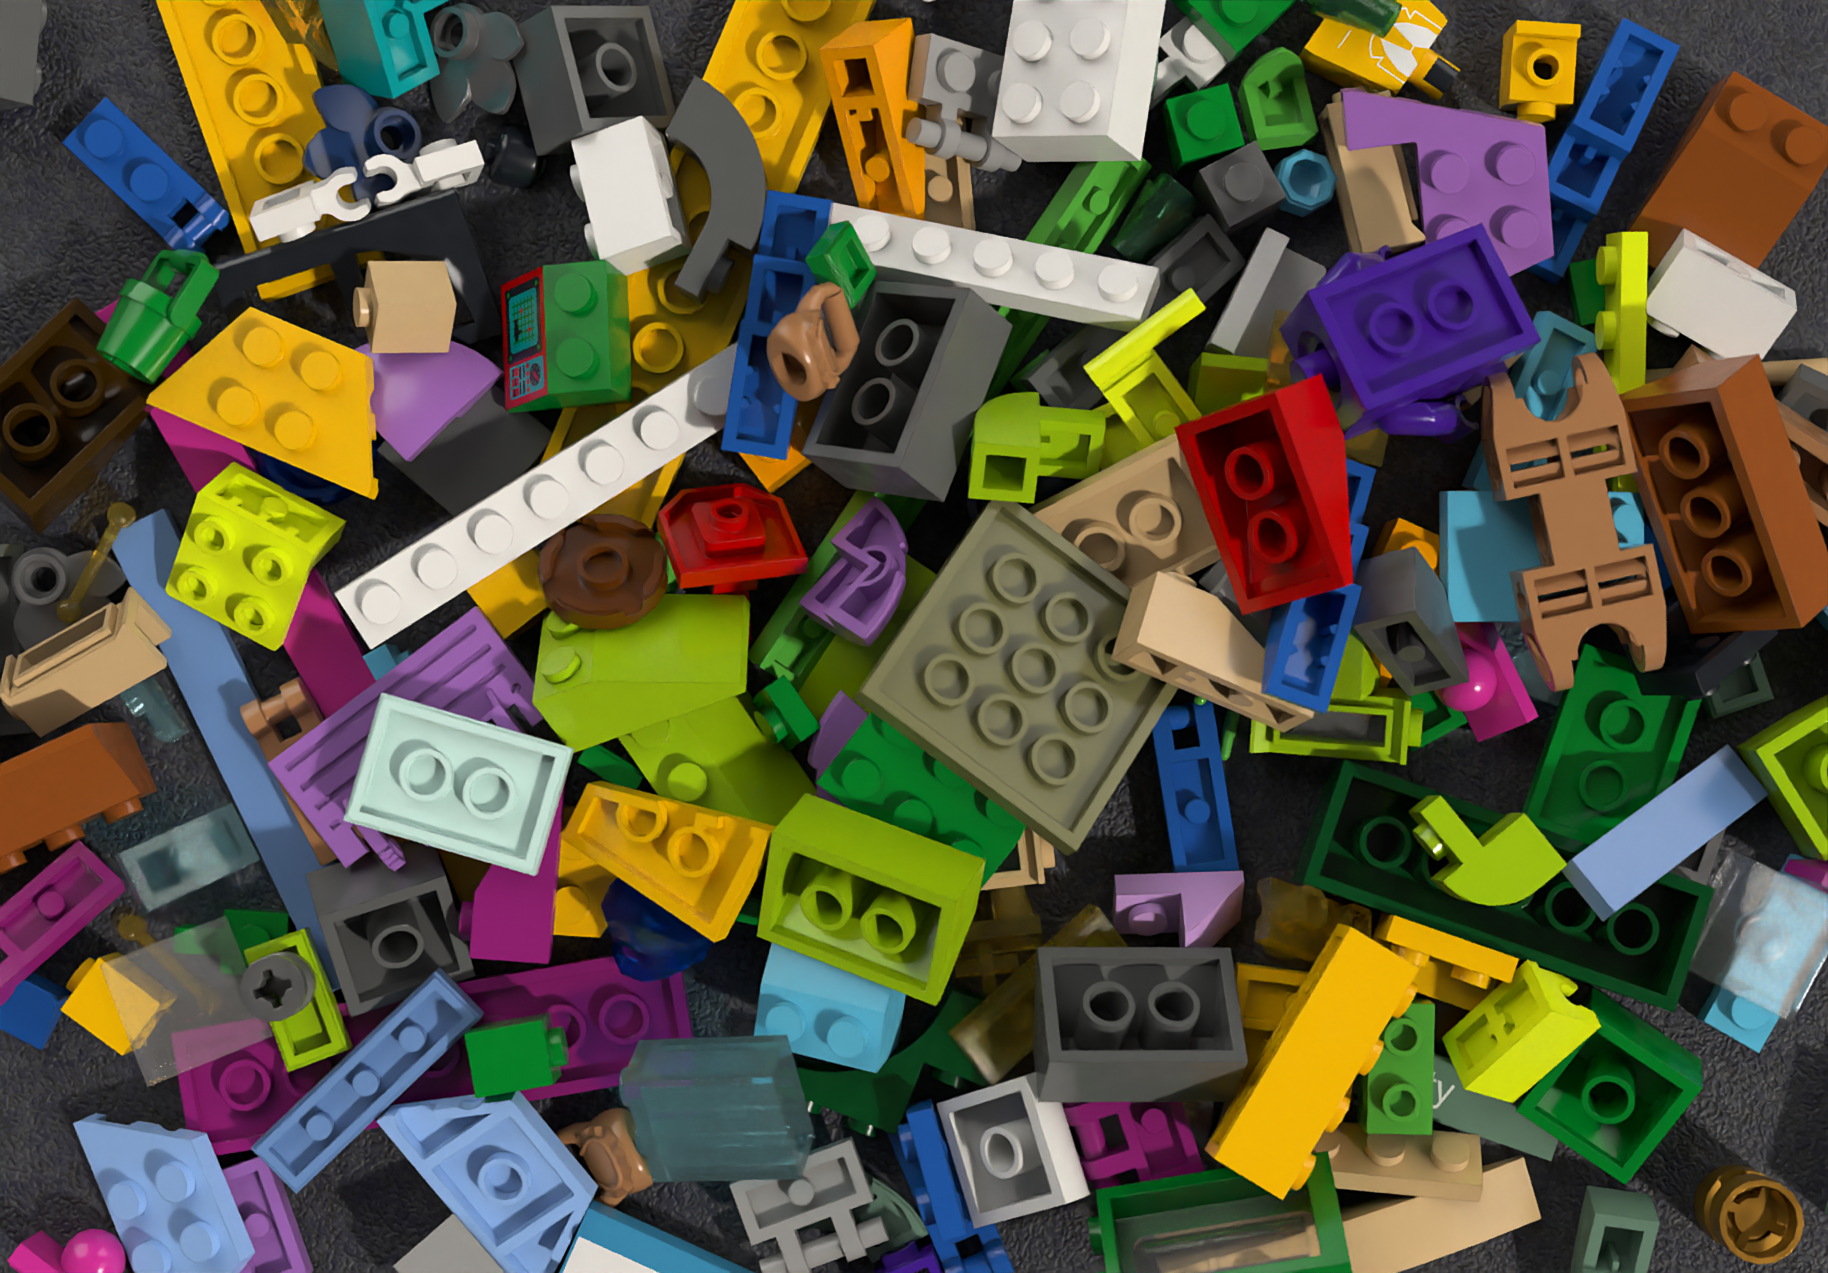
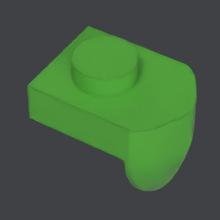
M1278 47L1256 60L1245 73L1238 90V98L1249 142L1251 143L1256 140L1261 151L1312 145L1319 132L1304 77V65L1295 53L1284 47Z

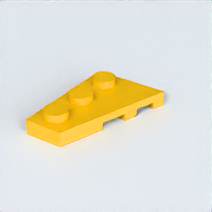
M599 780L587 784L561 839L715 943L725 939L769 856L772 832L777 826Z

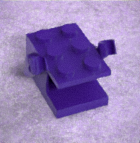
M1482 223L1388 260L1385 259L1392 254L1388 245L1382 246L1374 253L1348 252L1344 254L1320 279L1315 288L1305 293L1279 328L1294 359L1289 365L1292 382L1295 383L1322 373L1345 441L1379 428L1390 435L1436 436L1445 444L1455 443L1479 428L1477 421L1471 423L1461 413L1460 407L1467 403L1462 393L1481 386L1486 375L1499 372L1508 373L1509 370L1504 360L1533 349L1541 341ZM1456 396L1455 398H1453L1452 400H1450V401H1448V402H1442V401H1445V400H1447V399H1449V398H1452V397Z

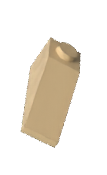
M1157 571L1132 589L1111 659L1281 732H1286L1313 718V711L1261 693L1266 650L1217 596L1196 588L1195 581L1176 572Z

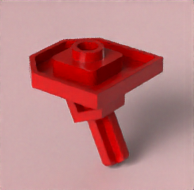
M745 483L681 490L658 512L657 529L680 589L705 586L711 594L745 595L749 601V590L757 589L758 579L807 573L808 557L786 506L780 497ZM749 618V640H748V644H750V642H751V640H752V637H751V620H750V618Z

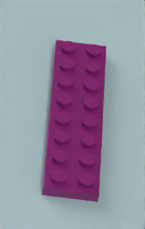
M679 943L456 982L485 1012L473 1026L551 1012L553 1028L563 1027L568 1045L569 1064L560 1066L562 1075L553 1085L521 1090L520 1092L528 1101L695 1073L700 1069ZM404 1000L353 1017L350 1016L346 1001L337 1002L353 1047L347 1051L290 1072L286 1069L273 1030L268 1021L249 1017L172 1032L171 1038L186 1128L207 1133L216 1156L252 1150L251 1147ZM465 1035L460 1037L389 1106L475 1094ZM380 1115L377 1118H375L364 1130L380 1127L379 1124L376 1122Z

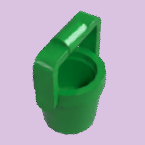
M185 249L161 251L155 257L141 281L132 278L127 279L118 293L119 301L95 349L96 352L131 376L148 384H154L186 342L192 341L200 329L202 322L196 316V313L217 281L219 270L211 265L205 254ZM175 274L188 276L174 299L164 294Z

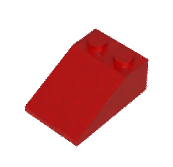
M1322 373L1226 406L1174 427L1242 615L1343 588L1353 583L1345 437Z

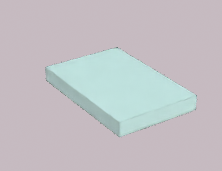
M381 693L343 821L536 876L538 875L575 748Z

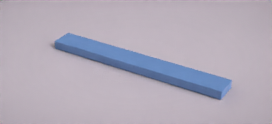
M163 508L106 537L130 586L137 591L172 629L171 638L159 644L163 655L167 659V663L296 929L300 930L309 926L334 992L340 989L341 986L316 914L306 873L341 862L337 859L325 866L320 865L274 773L268 767V761L257 740L252 736L242 718L240 707L256 698L261 699L227 627L166 593L165 588L183 537L170 510Z

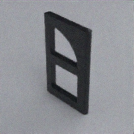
M455 187L367 214L357 221H346L309 233L293 241L281 242L213 264L219 270V277L214 286L228 321L231 324L249 307L255 308L247 289L330 263L360 343L364 345L369 343L366 328L357 327L353 315L355 288H364L366 278L357 254L369 251H391L420 261H445L451 284L461 295L473 317V320L453 326L450 341L466 346L503 334L502 315L460 203L461 196Z

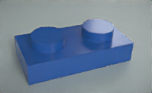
M930 1098L909 1104L906 1107L908 1123L898 1125L897 1128L907 1164L919 1161L926 1184L925 1186L915 1188L924 1226L937 1224L941 1242L967 1235L966 1223L932 1100Z

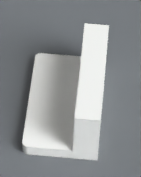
M1268 227L1258 237L1247 260V264L1244 266L1204 350L1215 354L1268 359L1265 380L1271 381L1276 377L1289 351L1279 328L1305 293L1314 289L1316 284L1326 274V268L1286 248L1290 238Z

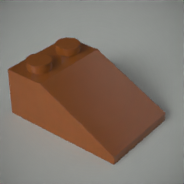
M1732 71L1710 89L1625 231L1648 232L1647 268L1652 271L1656 270L1683 228L1753 268L1758 269L1812 193L1828 166V126L1736 71Z

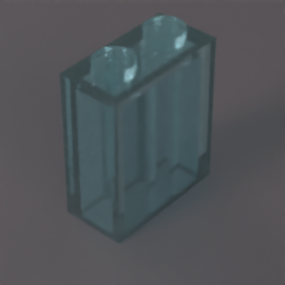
M787 1035L639 1040L628 1067H624L621 1071L619 1093L622 1103L630 1107L636 1126V1148L639 1154L645 1156L653 1182L801 1179L815 1133Z

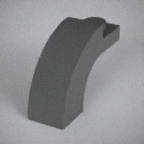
M695 75L665 134L672 147L689 155L704 169L711 184V208L708 219L674 283L680 294L703 305L709 292L719 295L725 287L735 265V260L728 257L732 249L753 260L754 254H758L768 184L756 141L741 114L721 92Z

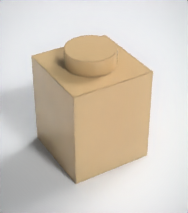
M368 261L364 288H355L353 315L355 325L366 328L371 353L449 352L457 304L445 261Z

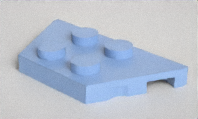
M520 1091L476 1098L475 1094L397 1104L389 1106L382 1112L376 1121L505 1273L555 1272L598 1185Z
M99 1113L73 1123L134 1273H240L255 1254V1250L207 1133L182 1128L176 1131H168L160 1124L136 1121L130 1125L107 1122L106 1115Z

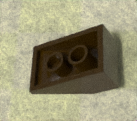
M74 297L0 366V501L37 535L47 528L87 489L152 411L154 406L147 404L146 401L150 393L166 380L161 374L154 384H148L122 371L99 355L95 349L107 324L77 297Z

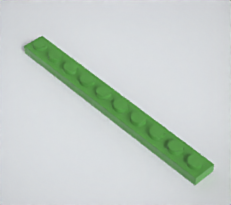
M1141 157V161H1078L1025 241L1094 254L1152 166L1143 157ZM988 303L1013 327L983 404L998 397L1051 316ZM857 489L808 562L807 573L800 574L749 650L748 659L778 679L785 674L794 689L799 692L836 635L809 618L798 604L805 594L841 558V555L830 541L873 496L881 500L892 511L905 534L928 500Z

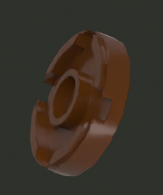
M594 514L581 518V525L572 527L568 531H566V528H563L552 535L540 552L537 573L540 589L547 606L562 620L585 629L618 628L637 622L651 612L665 594L669 574L668 556L663 544L661 546L660 542L655 539L654 532L643 522L623 515Z

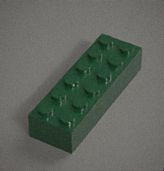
M1345 759L1332 760L1292 881L1493 949L1524 962L1527 960L1537 962L1538 967L1653 1007L1675 1012L1715 888L1667 872L1605 921L1598 917L1562 871L1558 872L1533 894L1515 903L1493 906L1457 899L1442 891L1430 880L1450 862L1445 856L1436 861L1420 845L1412 833V830L1418 826V823L1408 811L1427 795H1441L1477 839L1506 815ZM1536 826L1566 863L1590 846L1581 841Z

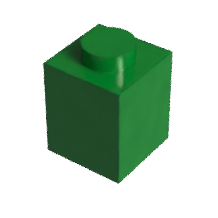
M1228 83L1165 100L1159 118L1175 176L1201 170L1245 146Z
M551 1012L475 1025L464 1034L476 1098L553 1085L562 1075L560 1066L569 1064L568 1045L562 1026L553 1028Z

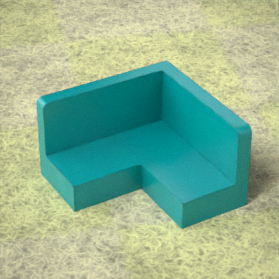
M317 0L344 85L360 87L370 95L394 99L440 74L423 13L448 0Z

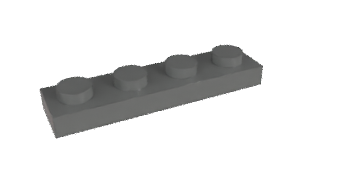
M1210 213L1198 216L1146 264L1159 268L1160 285L1148 318L1190 287L1204 304L1247 264L1246 260ZM1081 323L1019 381L1028 392H1039L1040 406L1089 410L1104 394L1093 382L1083 366L1129 332Z

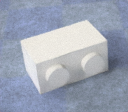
M641 115L571 140L576 164L570 167L571 180L579 198L586 202L591 223L585 225L584 233L589 250L596 260H607L627 276L691 253L692 245L664 134Z
M1683 228L1647 281V322L1667 336L1676 338L1680 333L1701 344L1700 349L1716 360L1759 354L1762 360L1797 311L1794 290Z

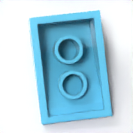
M1492 491L1439 492L1440 580L1443 583L1454 622L1520 623L1509 572L1541 565L1527 496L1494 502ZM1608 492L1619 548L1634 544H1644V504L1640 493ZM1634 575L1600 582L1598 586L1633 579ZM1575 589L1540 595L1538 599L1574 592Z
M772 943L761 981L753 1043L877 1073L898 1047L906 994Z

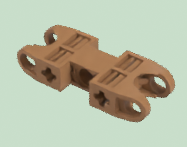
M1593 352L1573 357L1571 368L1574 387L1567 388V402L1564 410L1551 421L1536 417L1527 409L1523 398L1516 399L1510 378L1505 372L1486 375L1481 389V442L1494 502L1527 496L1541 565L1511 571L1509 574L1522 634L1541 677L1553 692L1573 687L1574 673L1572 660L1578 659V646L1582 636L1590 628L1601 623L1608 625L1617 633L1621 644L1628 643L1634 664L1641 673L1662 668L1666 655V604L1653 544H1634L1619 548L1605 479L1638 471L1625 409L1607 368L1599 356ZM1606 445L1607 447L1605 451L1571 458L1570 452ZM1547 457L1548 463L1514 471L1510 469V465ZM1634 575L1633 579L1598 586L1600 582ZM1575 589L1574 592L1538 599L1540 595Z

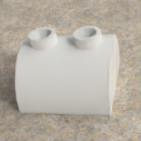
M1036 1072L936 1104L974 1229L1064 1205L1090 1195L1079 1161L1080 1156L1076 1151L1062 1106L1063 1102H1038Z

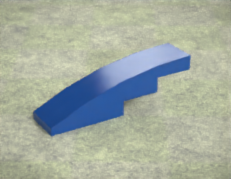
M1624 17L1619 22L1547 158L1554 256L1524 270L1554 285L1564 276L1588 223L1597 215L1621 162L1633 148L1680 48L1679 45Z
M767 190L758 255L754 254L745 318L741 319L721 446L722 450L787 460L799 401L787 394L777 382L767 356V339L770 332L783 317L795 312L801 299L812 286L818 285L805 257L830 226L834 204L832 200Z
M1346 458L1354 583L1369 527L1362 525L1361 522L1376 469ZM1352 583L1343 588L1272 607L1263 669L1262 694L1319 714L1327 713L1362 586Z

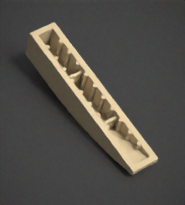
M1519 1155L1482 1166L1483 1190L1479 1202L1386 1193L1340 1206L1352 1273H1398L1542 1219L1524 1157ZM1300 1221L1269 1226L1156 1259L1159 1273H1214L1320 1255L1315 1227L1309 1222Z

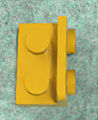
M1384 912L1380 914L1372 938L1373 941L1419 968L1412 982L1418 985L1417 993L1472 1011L1494 990L1497 979L1511 984L1519 960L1513 956Z

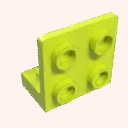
M233 461L198 492L165 591L174 599L266 648L276 651L285 641L311 569L339 541L346 521Z

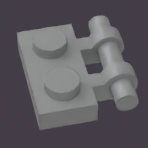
M932 33L916 36L907 100L926 105L927 112L926 119L915 117L909 122L906 129L907 140L910 143L923 146L924 151L929 155L943 159H949L953 155L969 159L972 167L984 171L994 172L999 168L1011 172L1016 171L1022 162V158L991 137L1004 56ZM957 115L973 119L971 133L960 129L959 124L956 122Z
M852 1136L730 1181L729 1186L751 1246L776 1237L779 1244L780 1253L759 1260L762 1273H812V1268L844 1256L848 1262L866 1256V1248L889 1240L881 1216L857 1224L851 1211L853 1208L872 1202L874 1198ZM831 1217L836 1230L835 1233L805 1244L802 1243L797 1229Z

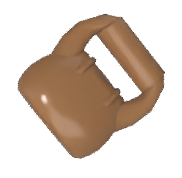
M832 282L812 286L801 299L795 312L783 317L770 332L767 339L766 351L773 374L784 391L798 401L806 402L815 399L826 389L836 388V384L840 381L839 375L848 368L857 351L860 338L843 288ZM820 308H822L835 349L837 350L836 354L834 349L830 346L828 336L823 326L824 319L821 318Z
M622 1107L606 1110L594 1117L590 1122L574 1123L559 1129L555 1133L564 1145L576 1144L580 1148L579 1155L584 1157L596 1180L595 1183L601 1190L599 1196L594 1200L611 1208L616 1207L628 1194L645 1190L658 1177V1161L648 1136L636 1117Z

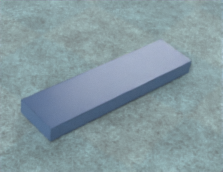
M1727 744L1571 859L1561 871L1598 917L1605 921L1763 800L1769 793Z
M440 967L437 968L259 1138L251 1149L297 1194L462 1037L485 1012Z

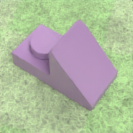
M1243 871L1114 875V934L1152 936L1159 933L1178 932L1180 947L1212 948L1240 921L1244 889Z

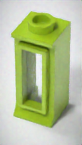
M1379 687L1362 701L1331 698L1326 714L1314 712L1312 719L1286 732H1281L1252 719L1249 753L1273 752L1399 762L1400 765H1406L1408 746L1420 747L1423 709L1411 708V696H1407L1403 689Z

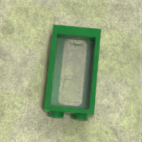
M1328 1151L1311 1153L1316 1156V1162L1311 1174L1299 1190L1295 1191L1290 1188L1283 1200L1229 1167L1096 1189L1099 1216L1088 1217V1229L1094 1257L1104 1255L1106 1271L1097 1273H1352Z

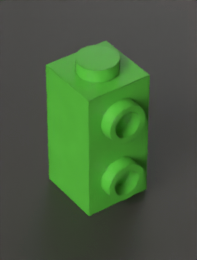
M1417 992L1405 1013L1398 1019L1391 1016L1378 1039L1384 1042V1047L1373 1068L1365 1076L1358 1073L1357 1123L1368 1134L1432 1135L1435 1004L1424 996H1417Z

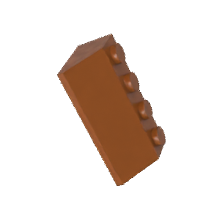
M1753 354L1701 362L1620 394L1619 398L1625 409L1638 471L1632 474L1691 634L1803 628L1828 605V550L1760 355Z
M127 722L89 723L0 764V875L26 864L27 860L23 852L45 843L48 851H53L85 837L82 825L104 816L107 825H110L144 810L140 799L157 792L158 789Z

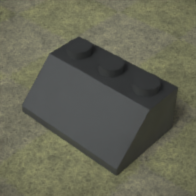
M1037 947L1033 1053L1037 1077L1038 1102H1232L1247 1066L1248 1059L1231 948Z

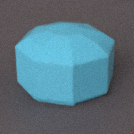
M1302 149L1282 159L1274 169V175L1286 195L1285 200L1279 206L1281 210L1305 217L1324 207L1332 200L1337 176L1326 156Z

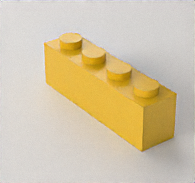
M1338 923L1204 1150L1215 1160L1281 1200L1285 1198L1290 1188L1295 1191L1299 1190L1314 1168L1316 1156L1311 1154L1323 1131L1332 1133L1341 1123L1348 1110L1350 1099L1345 1094L1356 1075L1359 1073L1365 1076L1377 1062L1384 1047V1042L1378 1038L1391 1016L1396 1019L1400 1018L1413 1001L1418 985L1412 982L1419 968L1354 928Z

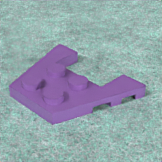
M1354 88L1340 89L1345 145L1348 151L1414 142L1421 229L1426 238L1423 241V246L1482 223L1509 276L1554 256L1545 127L1541 123L1461 108L1459 110L1422 103L1413 99L1367 93L1365 90Z

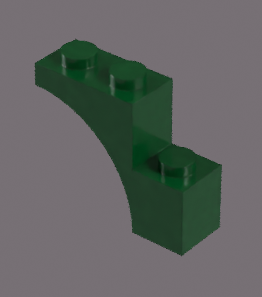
M951 984L935 1014L917 1033L894 1050L877 1073L841 1064L812 1062L787 1055L775 1088L786 1092L785 1102L806 1112L819 1114L823 1106L846 1115L843 1124L864 1135L879 1138L882 1130L896 1135L897 1126L900 1125L924 1063L934 1066L931 1074L932 1077L951 1086L966 1090L970 1081L985 1086L1013 1013L1008 1005Z

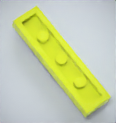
M1648 232L1606 234V246L1599 247L1596 257L1597 282L1599 285H1605V311H1599L1596 317L1595 342L1598 350H1604V365L1609 372L1618 395L1645 385ZM1606 445L1594 447L1593 453L1607 450ZM1632 473L1605 479L1607 491L1639 493Z

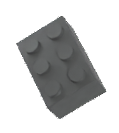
M873 280L854 322L860 338L857 351L848 368L839 375L840 381L836 384V388L827 389L801 454L846 488L944 502L972 432L976 413L983 404L1013 325L971 288Z

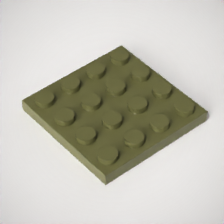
M987 500L853 698L1068 856L1076 852L1178 687L1111 659L1132 591L1131 588L1017 502Z

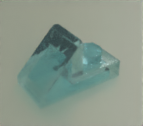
M232 803L115 856L144 914L176 904L197 890L243 870L260 860Z

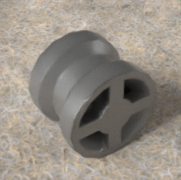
M284 951L272 953L253 962L243 973L239 987L241 1000L247 1011L257 1019L274 1022L282 1021L305 1009L313 999L317 985L315 972L310 963L299 954ZM270 993L281 997L282 1004H280L279 998L273 997Z

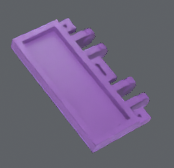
M475 606L267 765L345 868L370 851L353 829L356 826L384 864L395 872L406 862L401 847L388 833L343 821L381 693L390 694L490 724L494 721L497 726L527 734L509 709L516 705L532 727L544 719L532 703L535 680L482 610Z

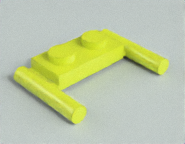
M1191 287L1083 366L1087 374L1102 391L1144 449L1174 434V427L1203 416L1153 349V347L1206 309Z

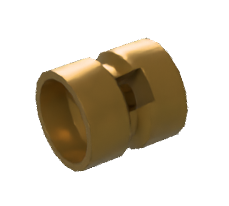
M1739 1164L1720 1166L1708 1173L1697 1187L1694 1209L1696 1220L1703 1232L1743 1261L1759 1265L1775 1263L1791 1254L1799 1243L1804 1227L1802 1207L1791 1191L1759 1171Z

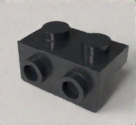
M1676 594L1665 603L1666 655L1662 668L1641 673L1634 664L1628 643L1623 644L1642 696H1681L1683 700L1694 701L1706 698L1718 691L1720 688L1719 683L1735 669L1755 660L1757 657L1756 652L1774 638L1778 631L1759 630L1691 634Z

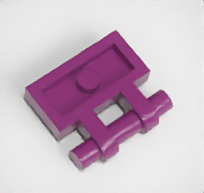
M1065 1102L1062 1104L1068 1125L1074 1126L1084 1154L1079 1161L1085 1180L1093 1181L1095 1190L1120 1186L1117 1174L1136 1168L1140 1182L1205 1171L1182 1102ZM1117 1113L1127 1144L1108 1148L1099 1119Z

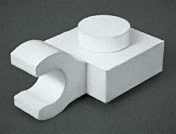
M1187 16L1160 38L1158 55L1163 61L1158 65L1157 82L1149 110L1160 103L1181 82L1192 93L1202 90L1234 61L1230 62Z
M444 139L431 143L419 151L420 156L416 157L412 164L403 163L398 158L386 154L376 155L367 160L363 168L365 177L384 173L389 175L395 183L393 189L376 195L374 201L376 207L386 209L398 205L404 199L416 196L417 199L451 187L458 188L477 182L485 163L476 140L457 145L455 139Z
M355 167L340 168L320 182L316 183L315 179L255 201L249 220L259 242L278 236L280 242H289L301 238L316 228L314 222L320 220L322 214H331L343 221H357L365 217L371 208L369 198L361 199L355 203H348L342 200L338 194L340 187L356 181L358 174Z

